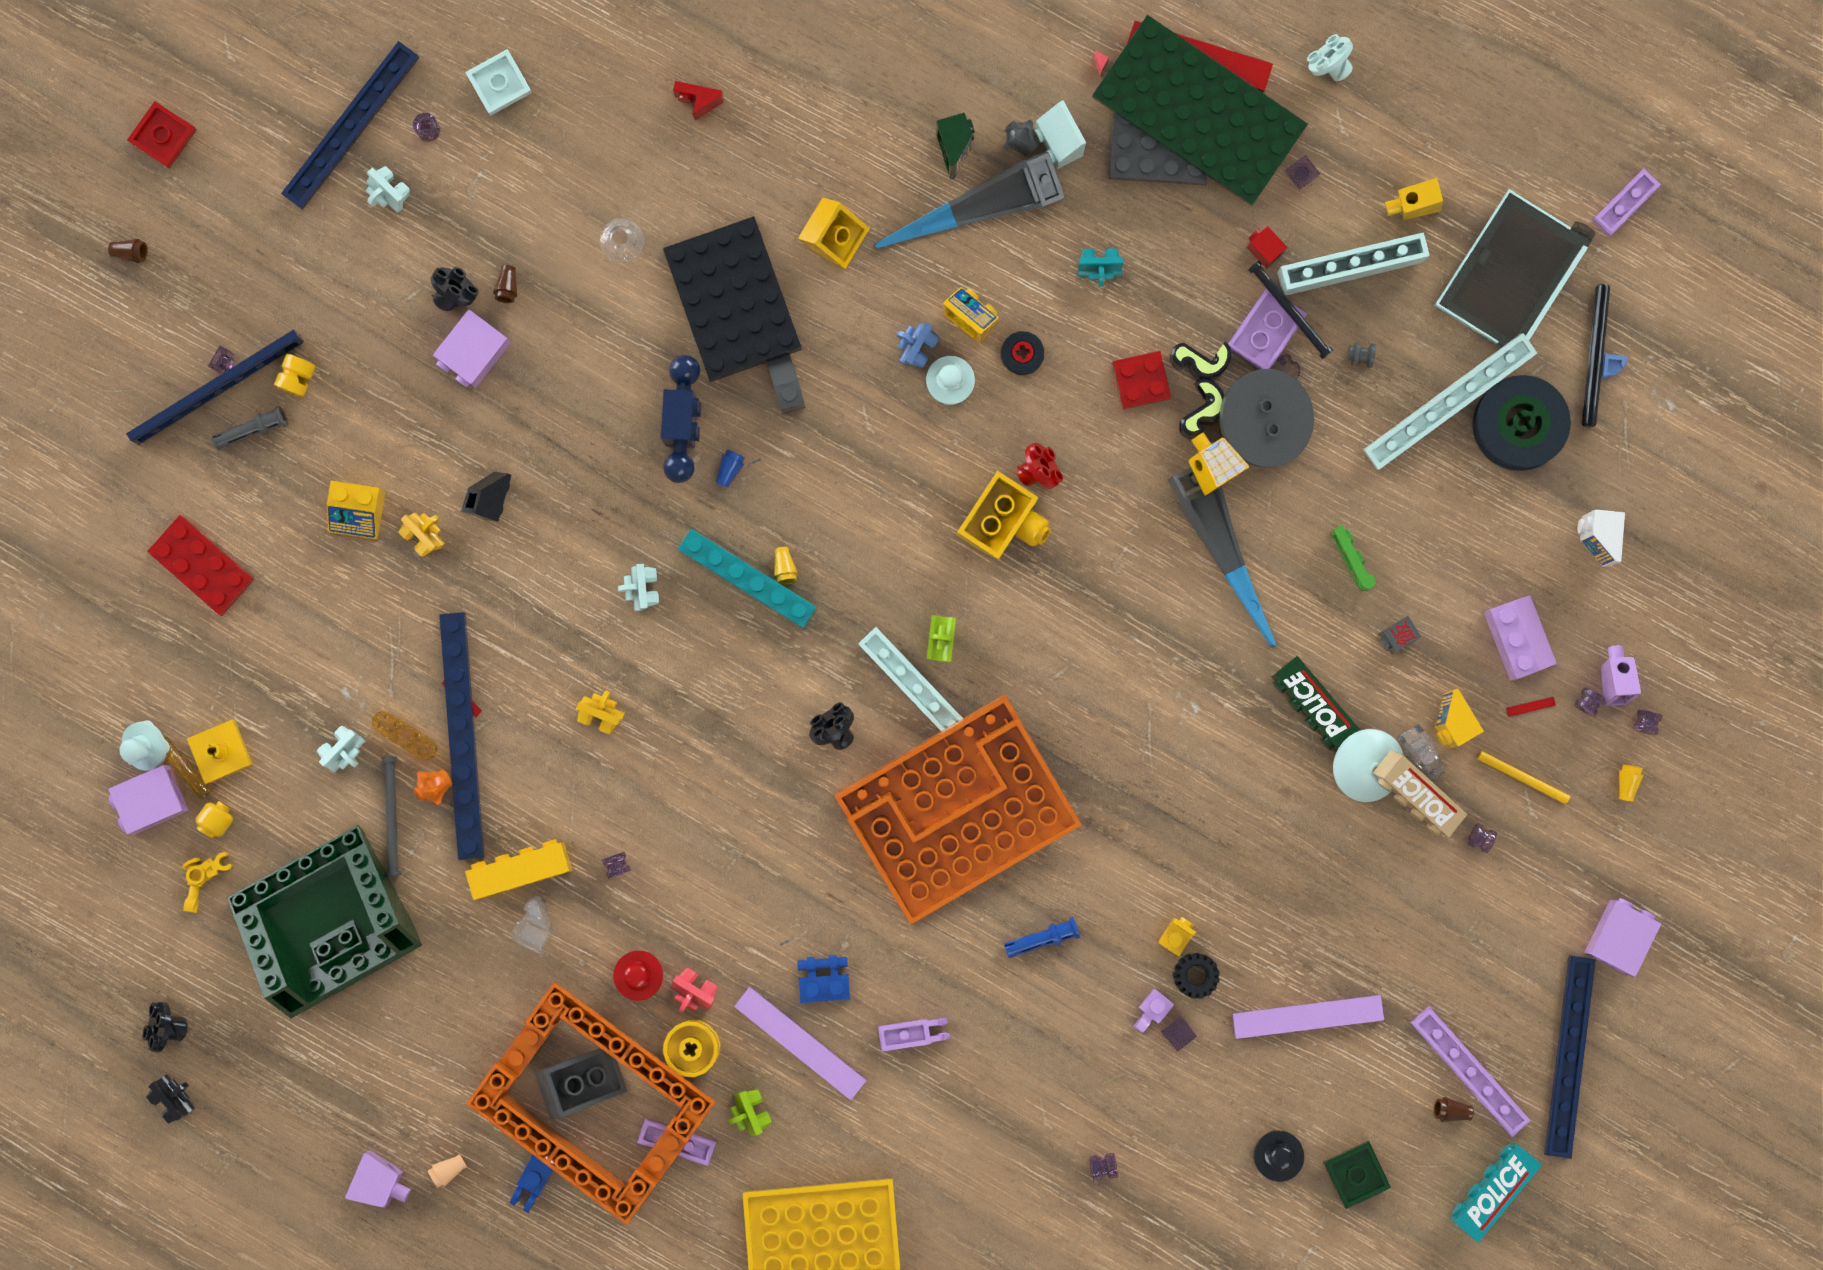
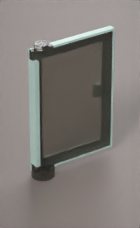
M1509 189L1434 306L1493 342L1500 349L1521 333H1524L1527 339L1530 340L1596 233L1589 226L1581 222H1574L1572 227H1569Z

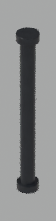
M1257 261L1248 271L1256 275L1320 352L1321 355L1319 356L1323 360L1334 350L1332 347H1327L1261 267L1262 263Z

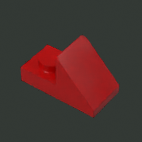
M678 81L674 83L673 92L679 101L684 103L695 101L693 109L694 120L699 119L724 101L722 90Z

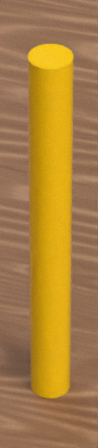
M1482 750L1477 756L1479 761L1565 805L1570 799V795Z

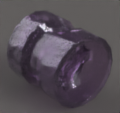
M1114 1152L1107 1153L1104 1159L1097 1155L1089 1156L1093 1181H1100L1105 1175L1110 1179L1118 1178Z

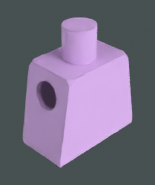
M1623 646L1608 647L1609 659L1601 666L1604 706L1629 705L1641 694L1634 657H1624Z
M369 1150L364 1153L345 1198L385 1208L390 1204L392 1198L405 1203L411 1188L399 1184L403 1174L402 1170Z

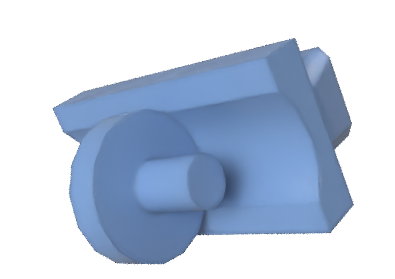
M927 322L925 324L919 323L916 330L909 326L906 332H897L896 336L901 340L898 348L904 350L899 359L900 363L904 365L911 364L919 368L924 367L928 356L919 351L922 344L933 348L939 340V336L931 330L932 325Z

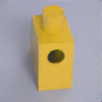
M1437 178L1398 190V199L1385 202L1388 216L1402 213L1403 220L1440 212L1443 206V198ZM1412 200V201H1414V202H1416V203H1415V204H1409L1407 201Z

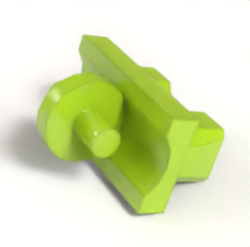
M931 616L926 660L951 662L956 618Z
M759 1090L741 1091L733 1094L737 1105L730 1108L733 1117L727 1120L728 1125L736 1123L739 1131L747 1128L750 1137L763 1133L762 1130L769 1126L772 1121L767 1111L756 1115L752 1106L762 1102Z

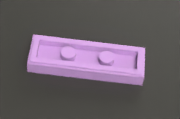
M1643 168L1592 222L1610 237L1661 184Z
M645 1118L637 1143L653 1148L668 1125ZM693 1134L678 1156L709 1166L717 1141Z

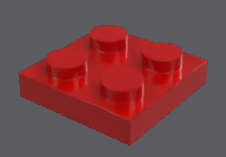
M154 101L127 141L170 169L197 129Z
M1161 351L1112 362L1123 410L1171 399Z

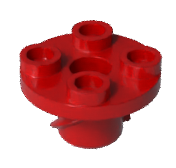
M1032 443L1026 447V462L1020 466L1018 465L1017 475L1022 484L1031 486L1038 482L1043 487L1052 489L1063 481V475L1054 461L1056 455L1050 447L1045 448L1039 443Z
M641 950L629 952L622 956L615 965L613 972L614 984L620 994L630 1000L641 1001L652 997L658 992L663 983L662 965L650 952Z

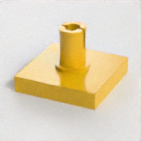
M233 719L187 738L205 784H210L253 765L237 723Z

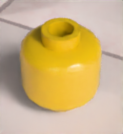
M1030 510L1015 536L1030 546L1042 545L1051 532L1049 520Z
M220 801L216 805L211 802L206 803L195 819L198 825L196 829L211 839L215 836L222 837L233 822V817L229 814L231 808Z

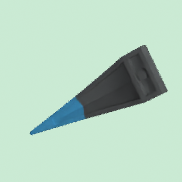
M1046 151L1018 162L880 240L874 246L879 248L974 222L1044 207L1065 198L1049 152Z
M1192 468L1172 476L1168 481L1179 499V507L1268 644L1273 648L1276 646V642L1245 566L1222 485L1205 496Z

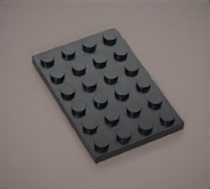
M754 216L663 248L710 382L802 350Z

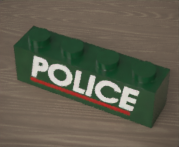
M1298 656L1291 659L1272 675V678L1275 680L1272 682L1275 688L1281 694L1285 692L1291 699L1288 701L1291 707L1297 713L1301 711L1307 718L1304 720L1307 726L1313 732L1317 730L1323 737L1320 740L1329 751L1333 749L1337 752L1340 745L1350 735L1361 731Z

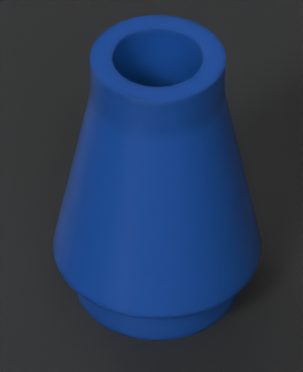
M727 449L726 453L722 454L715 482L729 487L732 480L744 466L743 461L745 457Z

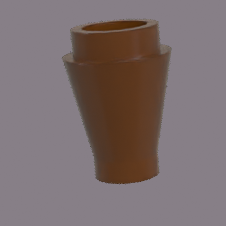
M140 239L110 242L108 253L112 257L139 263L146 260L148 247Z
M501 266V272L493 291L495 300L498 302L513 303L518 296L516 268L513 266Z
M1447 1097L1437 1099L1434 1105V1116L1436 1119H1440L1441 1122L1471 1121L1474 1115L1473 1106L1465 1105Z

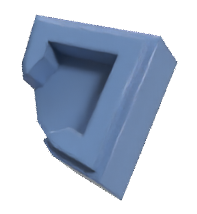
M1604 354L1601 379H1607L1618 374L1625 367L1628 357Z

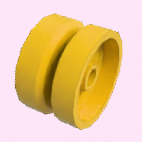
M689 1019L679 1023L668 1033L664 1041L663 1055L667 1065L684 1077H696L706 1073L716 1063L720 1055L721 1042L718 1033L710 1024L702 1020ZM690 1043L691 1045L694 1043L697 1045L698 1048L695 1052L689 1050L688 1046Z

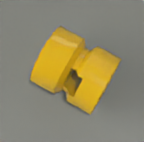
M286 354L281 365L283 372L278 373L273 386L292 395L304 398L309 386L306 381L312 378L316 365L299 357Z

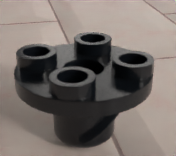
M440 267L436 268L431 275V284L436 290V293L431 296L433 297L434 304L443 311H451L458 305L469 306L479 294V290L466 278V273L461 268L454 267L450 269Z
M839 702L823 715H816L810 721L812 727L809 736L816 745L831 743L836 750L847 748L854 740V735L849 729L854 720V713L849 707Z
M152 1002L149 1007V1023L143 1029L142 1038L148 1042L151 1052L159 1053L164 1049L167 1040L180 1042L185 1038L188 1023L184 1017L171 1016L170 1007L167 1002Z
M1272 1130L1263 1135L1256 1143L1253 1160L1257 1169L1264 1177L1272 1181L1283 1182L1292 1179L1300 1172L1304 1163V1150L1299 1140L1286 1131Z

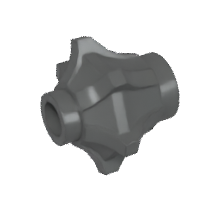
M1013 120L1004 129L1007 134L1003 147L1006 150H1016L1026 157L1039 145L1033 132V122L1031 120L1023 123H1017Z

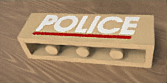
M1390 750L1373 772L1379 779L1377 783L1386 791L1390 792L1391 790L1396 794L1394 799L1405 807L1408 805L1412 809L1410 813L1418 820L1426 821L1428 823L1426 828L1436 836L1443 834L1450 837L1467 816L1466 812L1402 754Z

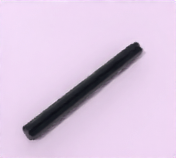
M1598 284L1595 290L1582 426L1594 427L1597 423L1610 297V285Z

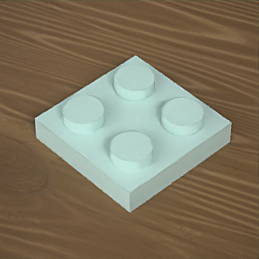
M508 49L465 72L490 116L532 93Z

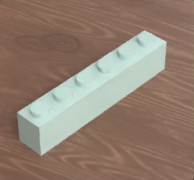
M1423 232L1281 266L1277 275L1281 291L1286 296L1421 264L1430 255Z

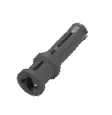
M276 406L275 410L263 415L260 413L256 414L254 419L212 435V440L217 450H220L260 433L266 435L272 429L280 426L286 427L288 426V421L283 409L280 406Z

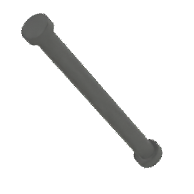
M382 757V763H385L388 852V871H386V876H401V871H398L395 762H397V757Z

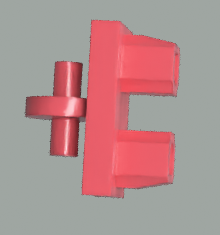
M686 968L680 976L676 975L671 985L672 989L679 992L674 998L682 1003L679 1011L683 1013L688 1007L696 1012L699 1005L709 1011L715 1000L713 997L718 986L706 980L701 989L695 987L692 984L698 974L689 968Z

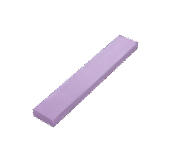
M752 987L747 989L734 1006L848 1099L852 1100L866 1082L864 1077Z
M1381 995L1232 1013L1234 1035L1238 1039L1383 1021L1384 1015Z
M1428 1006L1410 1022L1511 1137H1514L1531 1121L1431 1007Z

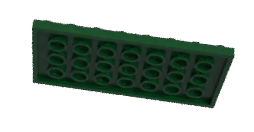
M1149 15L1140 24L1092 95V98L1251 206L1308 125V123Z

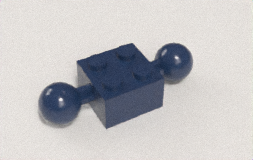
M680 355L672 360L669 366V375L673 382L676 383V390L664 389L661 440L665 446L673 447L672 454L664 461L663 471L665 476L674 483H684L693 476L695 465L692 458L687 454V447L695 448V441L700 440V427H698L696 418L701 417V402H699V398H696L694 391H691V385L700 376V366L697 360L689 355Z

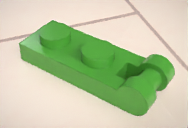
M1343 525L1332 530L1330 534L1357 587L1361 591L1371 589L1376 583L1375 577L1367 574L1363 566L1365 560L1360 551L1356 552L1352 545L1354 539L1348 529L1345 530Z

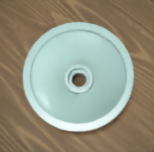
M1365 729L1350 735L1338 748L1333 762V775L1339 789L1351 799L1360 802H1373L1387 796L1390 792L1383 789L1377 783L1379 779L1373 774V770L1382 762L1390 750L1403 755L1399 743L1391 735L1377 729Z

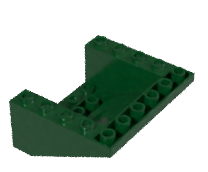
M359 825L227 897L264 999L290 1019L422 946L413 922Z

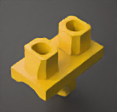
M414 512L409 516L407 514L404 515L401 519L403 524L398 533L407 541L411 540L414 536L420 540L414 549L421 557L441 549L446 544L438 536L441 530L436 526L440 520L437 515L429 518L425 513L419 516Z
M605 690L602 696L594 693L592 699L584 696L576 707L579 710L577 720L579 723L590 725L594 717L602 719L599 730L606 734H611L614 731L615 727L623 720L625 712L615 709L617 702L609 699L611 692Z

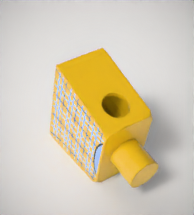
M1203 432L1191 440L1199 453L1189 459V464L1205 496L1249 468L1248 464L1224 438L1211 444Z

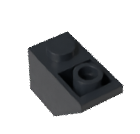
M493 472L467 489L461 512L484 520L498 522L503 512V504L506 493L510 488L512 475Z

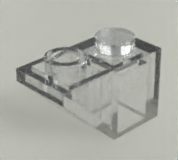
M1419 724L1398 736L1406 758L1431 781L1435 780L1445 773L1434 741Z
M535 895L534 899L530 897L523 909L526 914L522 921L518 919L511 933L514 934L513 941L539 954L544 950L553 933V928L544 897Z

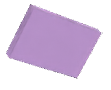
M1265 289L1228 345L1231 348V352L1256 369H1270L1298 329V326L1271 293ZM1293 304L1303 318H1305L1307 313Z

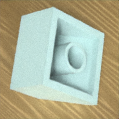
M1061 101L1036 120L1035 130H1033L1039 143L1043 142L1057 169L1083 157L1086 141L1065 102Z

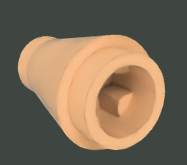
M459 1154L456 1157L433 1164V1168L429 1169L428 1173L437 1188L442 1185L445 1187L463 1169L467 1168V1165Z

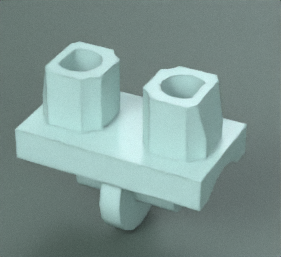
M386 166L377 171L371 168L367 172L369 178L366 182L369 186L366 192L370 195L367 201L368 204L375 206L379 203L383 208L388 204L398 213L403 209V202L410 194L409 187L400 182L393 188L389 183L394 180V175Z
M636 564V566L631 567L632 582L630 575L624 576V585L618 586V592H625L626 601L634 599V611H642L650 606L659 604L658 592H646L645 584L657 581L656 568L644 567V564Z
M340 726L334 734L338 740L334 747L325 743L317 750L321 757L319 761L321 765L334 773L339 768L343 770L348 764L356 767L359 764L355 759L360 753L358 748L365 742L364 738L351 729L348 730Z

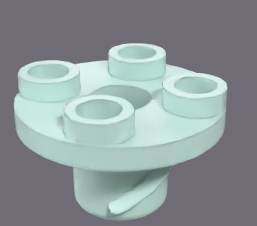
M1337 34L1332 35L1327 39L1324 46L1312 52L1307 57L1309 70L1312 74L1320 76L1329 73L1334 81H1341L1348 77L1353 69L1352 64L1347 59L1353 49L1350 39L1339 37Z
M956 356L939 358L930 366L926 376V385L930 395L936 401L947 406L966 400L972 393L975 384V376L971 366L965 360Z
M147 720L136 722L126 728L119 751L122 759L129 765L132 764L137 769L149 771L163 763L170 747L160 730L151 721Z

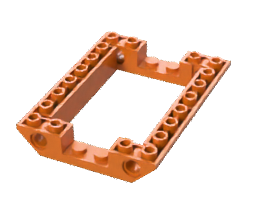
M554 982L525 1021L526 1025L500 1061L494 1064L466 1105L627 1225L696 1132L716 1101L557 982ZM561 1019L681 1108L640 1166L631 1175L627 1184L507 1095Z

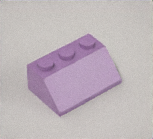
M1530 595L1484 612L1510 681L1557 664Z

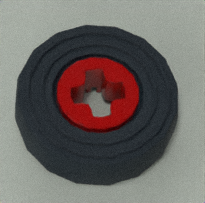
M1019 331L1005 339L1001 347V358L1004 366L1009 371L1017 375H1027L1035 372L1041 366L1044 360V347L1036 335L1026 331ZM1021 347H1024L1025 351L1030 353L1026 354V359H1021L1020 355H1016V352H1019Z

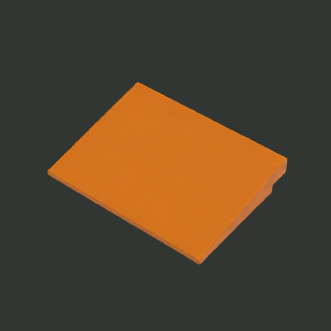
M1006 694L835 794V798L847 816L849 824L910 924L915 923L1082 825Z

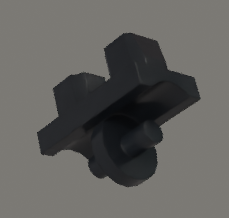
M166 1074L148 1086L151 1090L146 1098L154 1105L162 1102L167 1108L162 1112V1117L169 1124L175 1120H180L195 1109L188 1100L189 1096L184 1092L189 1087L187 1082L179 1086L174 1079L171 1080Z

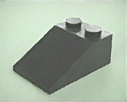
M601 1048L534 1072L550 1119L565 1117L627 1092L617 1060Z

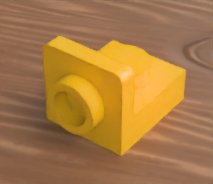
M1183 917L1180 920L1173 918L1157 943L1179 957L1192 936H1195L1197 933L1192 929L1194 924Z

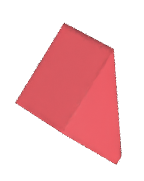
M1095 51L1094 59L1100 76L1108 63L1109 57Z

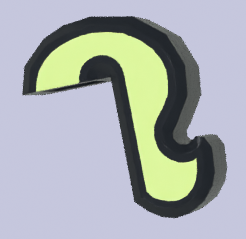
M1225 341L1211 361L1186 343H1180L1174 346L1171 351L1170 362L1179 371H1182L1184 366L1187 365L1191 375L1197 380L1205 378L1214 381L1227 369L1232 356L1231 348Z
M1203 378L1196 380L1194 384L1206 403L1183 417L1180 421L1179 431L1187 439H1194L1203 433L1204 427L1201 425H1211L1220 418V408L1225 395L1219 385L1212 380Z

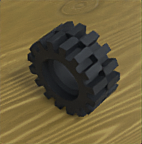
M1200 953L1187 954L1178 960V964L1174 967L1173 977L1175 979L1174 983L1181 993L1190 998L1201 999L1211 995V992L1216 990L1217 983L1220 981V972L1217 964L1210 957ZM1193 966H1200L1205 970L1206 979L1201 985H1192L1187 979V972Z

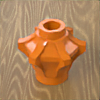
M443 769L431 773L417 772V787L413 789L419 801L433 802L436 806L440 805L444 793L452 786V781Z

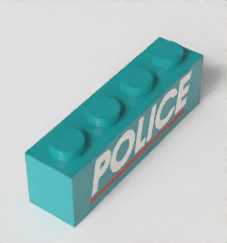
M1514 1142L1511 1145L1507 1144L1500 1151V1158L1495 1165L1492 1163L1486 1168L1483 1173L1485 1177L1479 1184L1475 1183L1467 1193L1469 1195L1463 1204L1461 1202L1458 1203L1451 1212L1453 1216L1450 1220L1478 1243L1542 1166L1541 1163Z

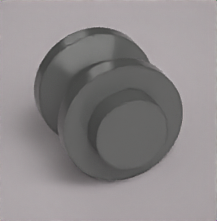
M1355 341L1354 346H1349L1348 360L1351 361L1352 366H1357L1359 362H1366L1367 367L1372 368L1375 360L1376 344L1371 343L1368 348L1361 347L1360 342Z

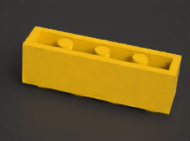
M557 839L542 843L543 848L534 850L532 846L518 850V856L510 858L509 854L495 857V862L486 865L485 861L472 864V869L465 871L473 900H479L571 872L572 867L565 843H557Z

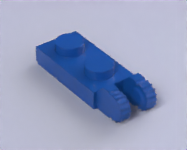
M533 1154L510 1200V1204L515 1206L524 1189L532 1192L524 1205L523 1211L527 1213L531 1210L537 1196L541 1195L553 1171Z

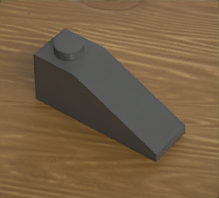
M790 354L767 362L782 415L806 408Z

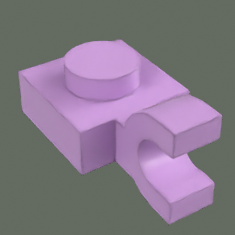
M1154 988L1138 1007L1144 1013L1133 1027L1140 1033H1143L1152 1020L1159 1024L1174 1004Z

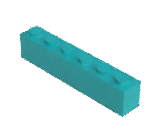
M690 529L678 548L683 555L805 630L817 611V607L693 529Z

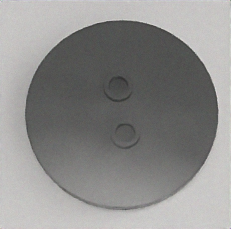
M1260 369L1246 373L1229 387L1220 408V428L1223 438L1227 440L1246 463L1257 467L1280 466L1295 459L1307 446L1314 426L1313 406L1305 388L1294 377L1280 370Z

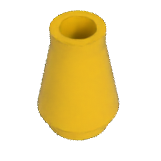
M776 548L774 550V579L781 585L796 582L798 571L789 553V548Z
M1627 764L1622 765V770H1619V799L1634 802V797L1644 776L1642 774L1643 768Z

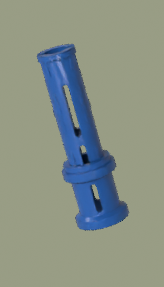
M1071 917L1070 921L1058 925L1050 924L1048 926L1049 929L1004 943L1008 958L1051 944L1058 946L1061 945V942L1072 938H1081L1074 917Z

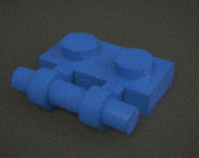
M830 955L829 958L824 959L807 957V960L797 961L798 971L808 970V977L799 978L800 1003L850 999L849 974H838V967H848L847 957ZM830 968L831 975L816 976V969Z

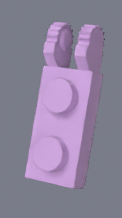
M947 1017L931 1020L921 1019L878 1026L881 1050L889 1051L931 1044V1042L950 1039V1033L943 1032L932 1036L929 1033V1026L945 1025L948 1023Z

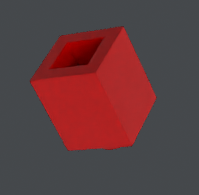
M1268 226L1262 231L1258 228L1248 238L1250 243L1247 249L1266 269L1287 249L1283 241Z

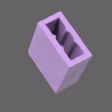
M468 309L433 356L438 360L436 365L443 371L448 373L451 370L457 375L455 379L466 388L470 384L476 389L511 342L507 337Z
M162 765L108 789L110 792L109 802L113 809H117L120 817L118 818V824L127 835H135L189 811L173 770L168 765Z
M1619 898L1618 901L1609 900L1584 953L1627 976L1636 977L1662 923L1654 920L1656 916L1648 911L1641 910V912L1632 909L1633 904L1622 898Z

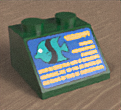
M965 112L936 121V136L950 180L955 179L971 149V141L974 140V126L971 119L967 120Z

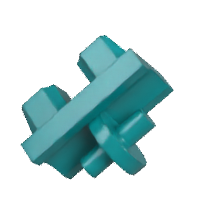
M1117 248L1105 250L1104 257H1095V250L1083 249L1078 263V277H1089V280H1098V287H1104V280H1113V277L1122 276L1123 257L1119 256Z

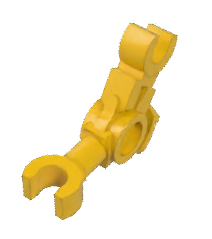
M221 852L214 861L209 858L200 865H196V863L201 862V858H192L183 864L182 868L187 871V885H190L183 911L197 913L200 887H203L208 880L220 875V870L229 871L234 867L233 864L223 866L221 863L224 857L229 856L227 852Z

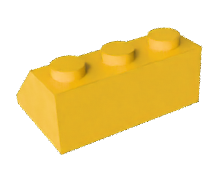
M997 470L956 533V536L974 548L999 559L1039 497Z

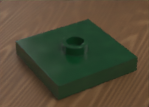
M1369 1141L1323 1162L1345 1209L1391 1188Z

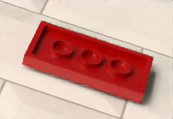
M181 515L174 520L147 551L220 616H223L255 580Z

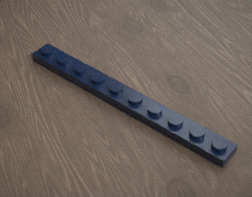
M466 613L439 614L458 860L485 858Z

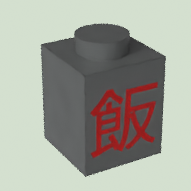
M1409 616L1379 633L1381 636L1379 639L1380 644L1385 651H1390L1391 654L1421 638Z

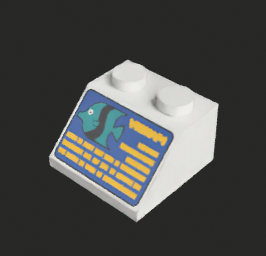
M1593 510L1583 515L1582 519H1579L1577 531L1581 534L1580 541L1602 567H1610L1621 562L1625 512Z

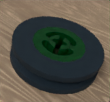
M1527 375L1512 376L1496 383L1479 400L1473 416L1474 437L1483 454L1496 465L1515 471L1531 470L1542 466L1554 458L1564 447L1571 427L1569 408L1561 393L1547 381ZM1510 409H1526L1519 411L1512 418H1510L1507 426L1506 417ZM1523 420L1525 424L1520 427L1518 422ZM1536 421L1537 429L1532 438L1521 439L1516 437L1522 436L1531 430Z

